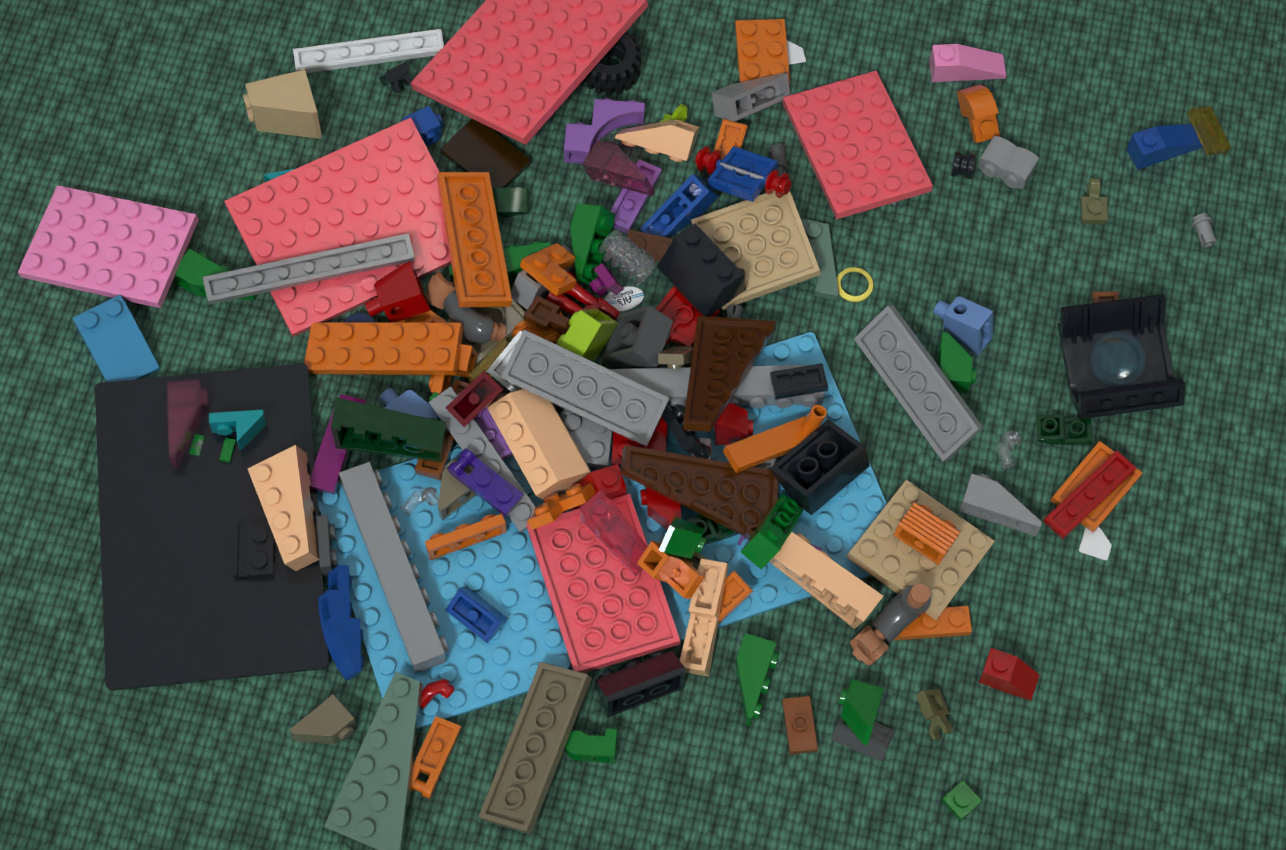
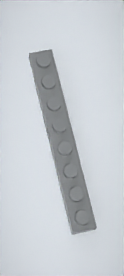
M408 233L203 277L208 304L210 305L411 262L415 260Z

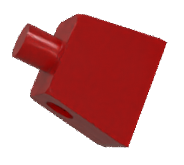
M410 262L405 263L376 281L374 287L378 297L365 303L371 317L385 312L392 323L430 311L420 279Z

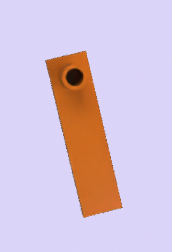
M814 405L807 416L725 446L723 453L736 473L785 455L820 427L827 415V411L821 405Z

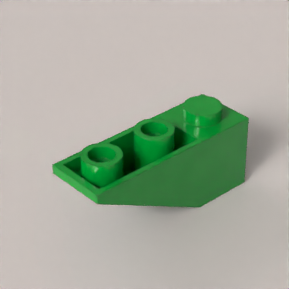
M577 203L570 226L573 254L576 257L577 280L589 285L594 279L598 278L594 269L602 263L616 214L602 206Z
M189 249L182 257L174 277V282L195 296L207 297L203 277L231 270L223 264H215L205 253H197ZM256 295L247 296V297L238 298V299H240V300H253V301H254V300L256 299Z
M782 493L751 534L740 553L762 570L781 550L803 509L795 500Z
M748 633L744 634L735 664L746 726L751 725L753 718L757 720L759 718L763 704L758 701L761 693L766 694L771 678H768L767 674L769 668L775 669L779 653L775 652L776 642Z

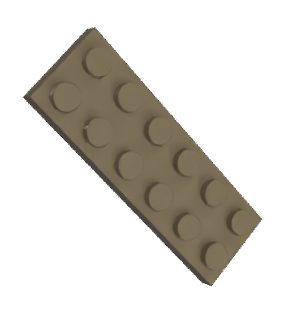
M543 662L539 663L479 814L480 819L531 835L592 678L588 674Z

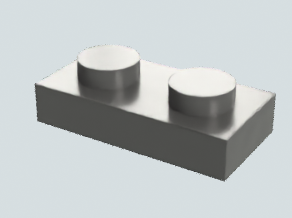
M320 515L316 516L319 563L323 576H328V573L333 570V566L338 565L337 550L332 549L331 540H336L335 525L330 524L328 516Z

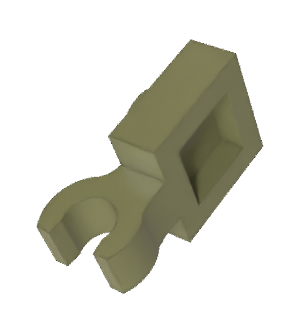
M1100 178L1089 179L1087 197L1082 196L1080 199L1081 224H1107V197H1099Z
M940 689L922 690L917 693L916 698L919 702L921 713L926 720H931L929 727L931 738L933 740L942 739L940 728H942L944 734H951L953 728L946 718L950 713Z

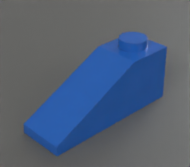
M1196 124L1155 126L1132 134L1127 151L1137 170L1203 148L1206 146V143Z
M692 174L644 223L640 230L644 233L671 238L691 223V219L702 215L719 195L709 187L704 179Z

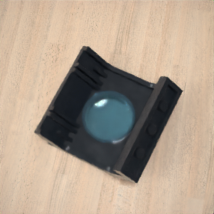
M1164 294L1061 307L1060 323H1057L1069 394L1080 419L1184 406L1185 382L1183 378H1174L1165 334L1166 298Z

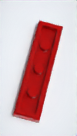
M1116 450L1048 514L1043 522L1063 540L1124 483L1137 468Z

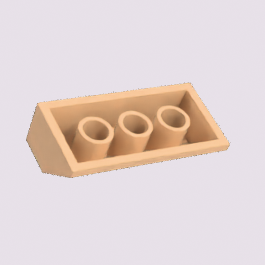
M522 389L508 393L488 407L490 414L537 497L544 499L553 493H558L559 495L591 473L553 403Z

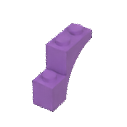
M609 98L594 99L592 125L580 122L566 124L564 162L589 164L594 148L607 134L628 125H644L645 103H639L634 100L614 101Z

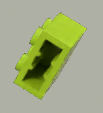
M598 309L576 311L569 321L570 328L566 334L560 336L556 345L595 363L618 322Z

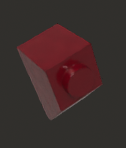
M484 370L445 408L465 427L484 412L505 391Z

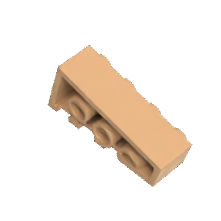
M297 445L248 468L284 564L295 571L319 560L317 530L313 520L314 506L309 488L311 482L306 464L308 463L307 453Z
M791 532L781 550L769 561L853 629L865 621L883 597L882 594L834 562L825 552L817 550L810 545V541L800 533L794 534Z

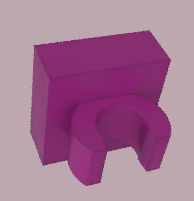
M603 263L594 269L599 278L594 279L589 285L600 297L607 293L608 290L615 295L624 290L611 270Z

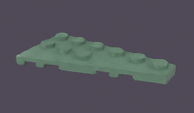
M395 672L324 825L325 828L376 850H402L403 835H405L406 808L409 804L413 770V749L416 745V724L419 717L423 686L420 681Z

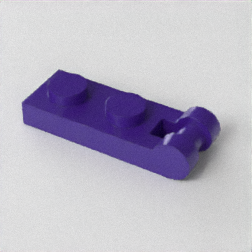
M465 448L459 454L460 458L456 463L452 462L447 468L448 472L503 516L507 517L523 498V493ZM467 465L474 469L469 475L464 472Z

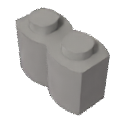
M994 136L982 154L978 168L988 177L1001 178L1010 188L1024 189L1038 165L1039 157L1027 149L1016 147L1013 143L1002 137Z

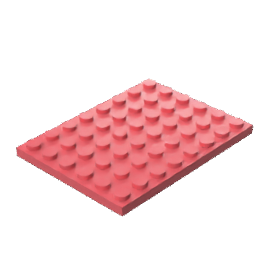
M486 0L410 84L413 90L526 145L648 7L647 0Z
M411 118L224 201L256 266L408 233L415 260L410 263L419 279L451 265L437 181L439 170ZM405 263L271 291L270 294L292 337H295L310 330L313 322L325 323L378 297L374 287L375 282Z

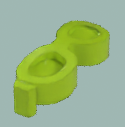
M680 104L672 115L666 113L664 119L660 122L675 119L684 122L687 119L688 109L686 105Z

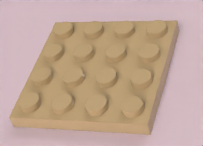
M790 190L781 198L776 197L775 191L770 195L765 193L757 196L754 202L745 200L691 219L692 224L696 223L744 273L746 290L724 305L722 309H726L730 304L735 306L821 275Z
M905 480L846 558L897 594L911 585L919 583L926 585L930 590L931 604L925 613L934 620H937L995 541L914 484ZM914 502L919 505L928 506L934 515L942 520L951 521L956 526V529L960 531L955 543L939 565L893 535L898 524Z

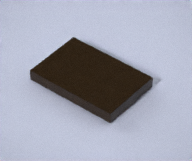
M471 119L440 148L441 154L464 172H489L492 188H507L531 165V160L491 128L474 119Z

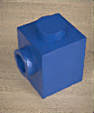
M430 106L402 118V121L409 118L412 119L425 145H432L442 138L441 128L444 127L443 121L438 113H433Z

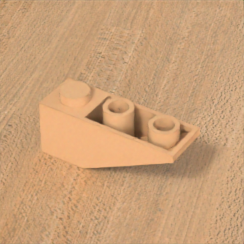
M675 119L621 129L615 138L622 140L621 143L626 146L635 147L638 145L644 147L645 151L651 154L663 153L669 155V158L673 161L683 162L692 156L700 127Z

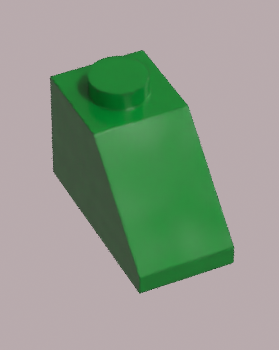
M942 332L939 341L938 366L957 392L968 393L970 384H975L976 368H972V357L948 332Z
M675 516L659 551L692 559L694 552L700 554L706 538L702 537L705 529Z
M851 679L849 689L843 688L839 704L843 705L841 718L859 741L864 745H868L884 688Z

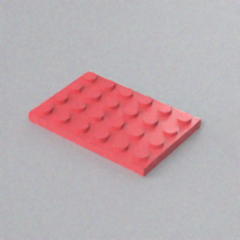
M877 71L783 97V106L836 219L932 191L933 185Z
M630 494L562 513L554 522L531 530L528 523L526 524L573 671L581 673L590 672L680 644V638L660 580L653 579L637 564L648 545Z

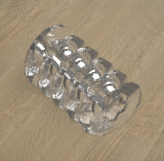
M619 230L611 232L599 248L600 253L605 251L603 260L608 261L613 257L611 261L612 267L621 264L619 267L620 273H624L628 269L626 274L628 279L636 275L634 280L636 285L641 284L651 274L656 264L652 255L646 254L644 249L638 248L636 243L631 242L627 236H623Z

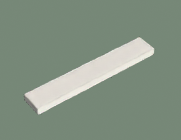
M441 29L296 48L293 49L296 71L305 69L306 73L435 56L444 47Z

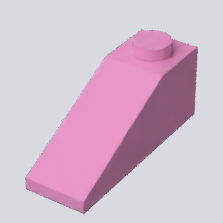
M960 44L932 46L929 59L932 82L1006 78L1003 54Z

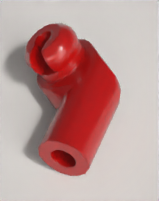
M444 678L427 684L422 690L420 708L424 709L439 693L442 697L448 698L455 691L454 686L449 683V680Z

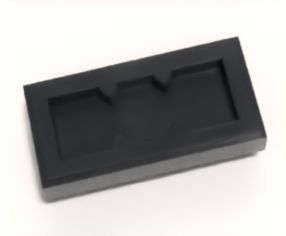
M823 363L770 372L775 400L828 391Z

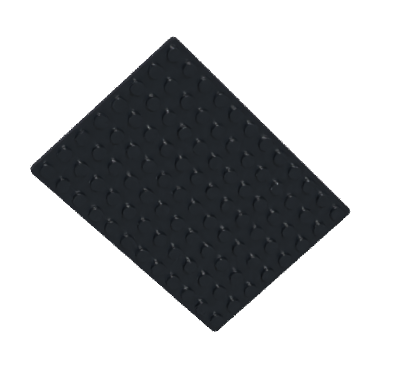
M306 364L96 384V433L105 679L107 689L115 691L328 668V647L321 628L318 598L324 594L323 574L320 569L319 560L295 571L284 564L275 541L274 578L238 577V579H234L233 577L234 523L239 525L268 523L248 468L297 445L307 453V472L311 477L315 456L308 366ZM248 410L264 411L266 418L265 427L242 450H239L237 444V432H233L230 435H219L212 433L209 424V413ZM195 434L205 436L199 456L189 454ZM225 438L236 439L231 463L219 460ZM310 489V496L314 506L313 520L317 530L316 516H319L317 490Z

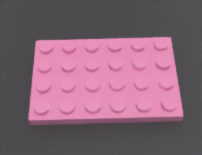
M57 185L18 270V274L21 278L114 298L121 295L125 301L161 308L199 219L196 214Z

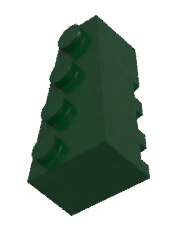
M336 398L331 423V431L336 449L436 462L443 461L448 432L446 422L440 419L425 418Z

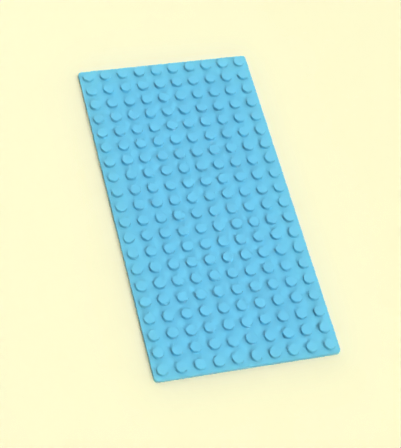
M808 332L765 346L753 366L815 365L823 363L828 391H825L823 404H818L827 411V415L821 425L829 419L860 442L814 333ZM769 405L758 409L751 408L750 406H739L748 410V420H753V435L807 416L812 407H804L803 405H792L787 408ZM667 425L666 452L692 456L691 453L682 449ZM715 425L711 432L698 431L696 436L699 440L700 437L711 439L713 449L711 460L729 462L723 453L727 445H715ZM612 433V440H611V447H610V455H609L608 467L611 466V464H612L613 433ZM459 445L452 447L447 464L454 459L458 460L460 458L459 454L463 450ZM514 455L503 460L536 507L543 504V499L537 497L533 492ZM782 455V456H780V457H777V458H776V463H777L781 458H783L785 455ZM412 459L378 470L383 482L379 487L382 494L387 492L392 508L388 510L391 517L396 516L399 521L401 531L397 533L400 540H406L411 555H408L407 558L410 565L415 563L419 572L420 579L416 580L419 589L424 587L430 603H427L426 607L429 613L434 611L439 627L435 629L438 637L444 636L449 651L445 652V663L415 674L341 482L338 483L335 495L317 491V499L321 515H327L330 524L335 525L336 540H331L332 549L337 550L338 565L349 566V576L352 578V586L349 591L350 602L352 603L355 618L360 619L363 642L382 699L395 672L420 681L423 684L422 690L427 684L443 678L449 680V683L455 688V691L448 698L442 697L439 693L424 709L420 708L416 724V730L432 725L435 716L447 720L527 693L540 662L569 670L573 669L527 529L521 533L508 515L507 517L503 516L506 523L505 534L430 560L426 552L425 541L429 540L431 536L438 533L447 534L462 524L472 525L480 522L487 515L494 514L496 516L501 513L476 495L446 519L442 520L439 517L438 510L441 480L415 474L418 459ZM871 465L813 515H810L803 509L802 514L791 531L794 534H802L810 541V544L821 547L822 551L829 555L834 562L860 580L872 575L846 557L887 505ZM589 467V469L591 470V472L596 471V470H599V468H590V467ZM622 475L626 485V495L630 494L647 545L651 541L659 543L666 535L667 530L647 515L646 505L641 506L640 489H645V486ZM778 481V498L782 493L791 498ZM681 505L683 520L700 515ZM571 508L569 510L564 511L563 513L572 511L573 509ZM741 534L704 545L700 552L701 555L709 560L728 563L726 578L735 571L754 591L718 625V628L812 597V595L770 562L761 570L740 553L748 540L744 539L741 546L737 545ZM660 581L680 641L685 639L691 615L689 612L691 599L683 598L667 582ZM459 588H470L508 618L489 643H486L445 610Z

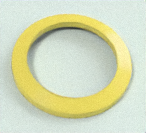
M847 268L837 276L838 294L850 302L863 301L872 293L873 280L861 268ZM849 272L863 274L869 284L867 291L859 296L845 293L841 287V279L845 274Z

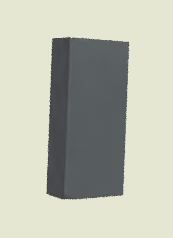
M840 716L831 739L871 758L882 761L895 731L874 722L868 745H864Z

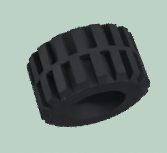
M626 31L604 56L617 57L621 62L616 65H604L599 62L584 78L583 83L587 82V87L590 90L595 88V92L598 94L606 92V95H611V92H616V95L622 94L623 89L626 91L631 89V84H636L641 72V47L639 43H636V37L634 35L629 36V31Z

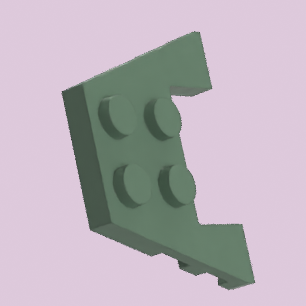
M800 218L821 273L818 276L814 296L837 301L838 286L829 224Z

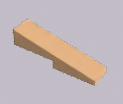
M701 559L698 571L705 578L691 598L689 607L691 615L680 662L683 664L686 673L709 677L728 563Z

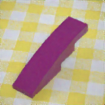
M342 394L339 396L341 399L366 404V400ZM332 413L311 473V486L309 488L335 495L340 479L339 472L345 470L351 450L336 449L331 431Z

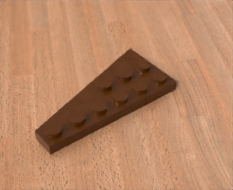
M698 316L683 430L711 432L776 330V321Z
M625 445L622 448V475L748 539L778 499V480L770 469L751 467L736 473L729 462Z

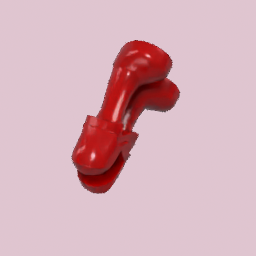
M566 271L568 274H570L573 278L576 279L573 273H571L570 271ZM577 282L573 289L559 296H555L550 292L546 300L559 306L560 310L571 316L576 311L579 312L583 309H598L616 321L618 314H621L603 298L598 299ZM564 294L573 296L587 306L582 308Z

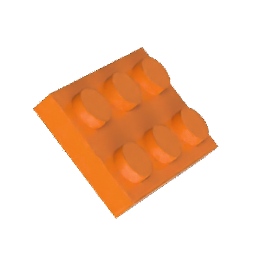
M785 19L735 21L739 82L788 73L790 87Z
M1099 441L1053 495L1051 502L1058 506L1101 466L1114 451ZM1136 469L1081 524L1094 533L1138 481L1143 472Z

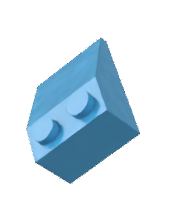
M121 295L73 318L81 338L106 382L143 379L160 370Z

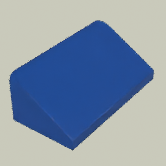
M468 587L459 588L445 609L486 643H489L508 620L505 615Z

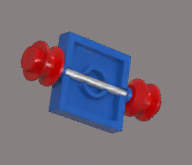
M707 146L699 150L695 158L697 169L703 171L707 168V173L711 175L708 179L709 187L754 202L764 187L769 195L775 191L777 198L783 197L784 194L786 195L791 188L789 175L784 173L781 177L779 176V171L777 170L778 161L735 146L732 147L723 160L719 150H714L711 153L710 147Z

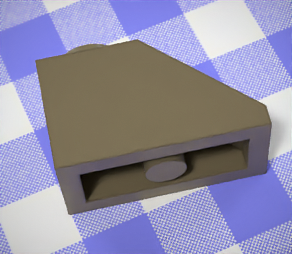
M457 459L450 461L445 466L444 471H442L438 503L439 517L442 520L476 496L473 491L448 472L447 468L452 462L456 463ZM467 465L464 472L469 475L474 469Z
M332 694L289 729L295 742L336 744L339 740L345 741L354 733V728L357 726L354 717Z

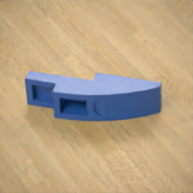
M338 565L328 573V590L318 598L321 628L330 655L343 678L350 680L359 674L363 668L364 659L361 655L363 631L360 629V619L350 618L352 603L350 602L349 591L352 586V578L349 576V566Z

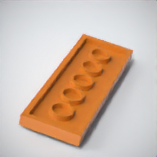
M439 172L437 181L458 306L510 307L512 297L489 172Z
M313 322L310 328L304 364L308 366L309 374L456 375L464 327L461 323Z

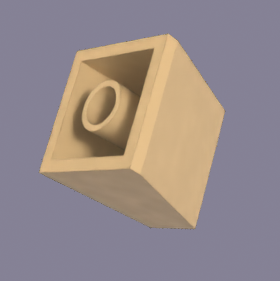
M305 69L245 84L247 94L243 95L248 119L250 123L255 122L257 131L316 139L322 138L318 113Z

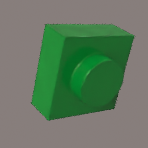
M961 781L941 800L960 822L982 802L964 781Z

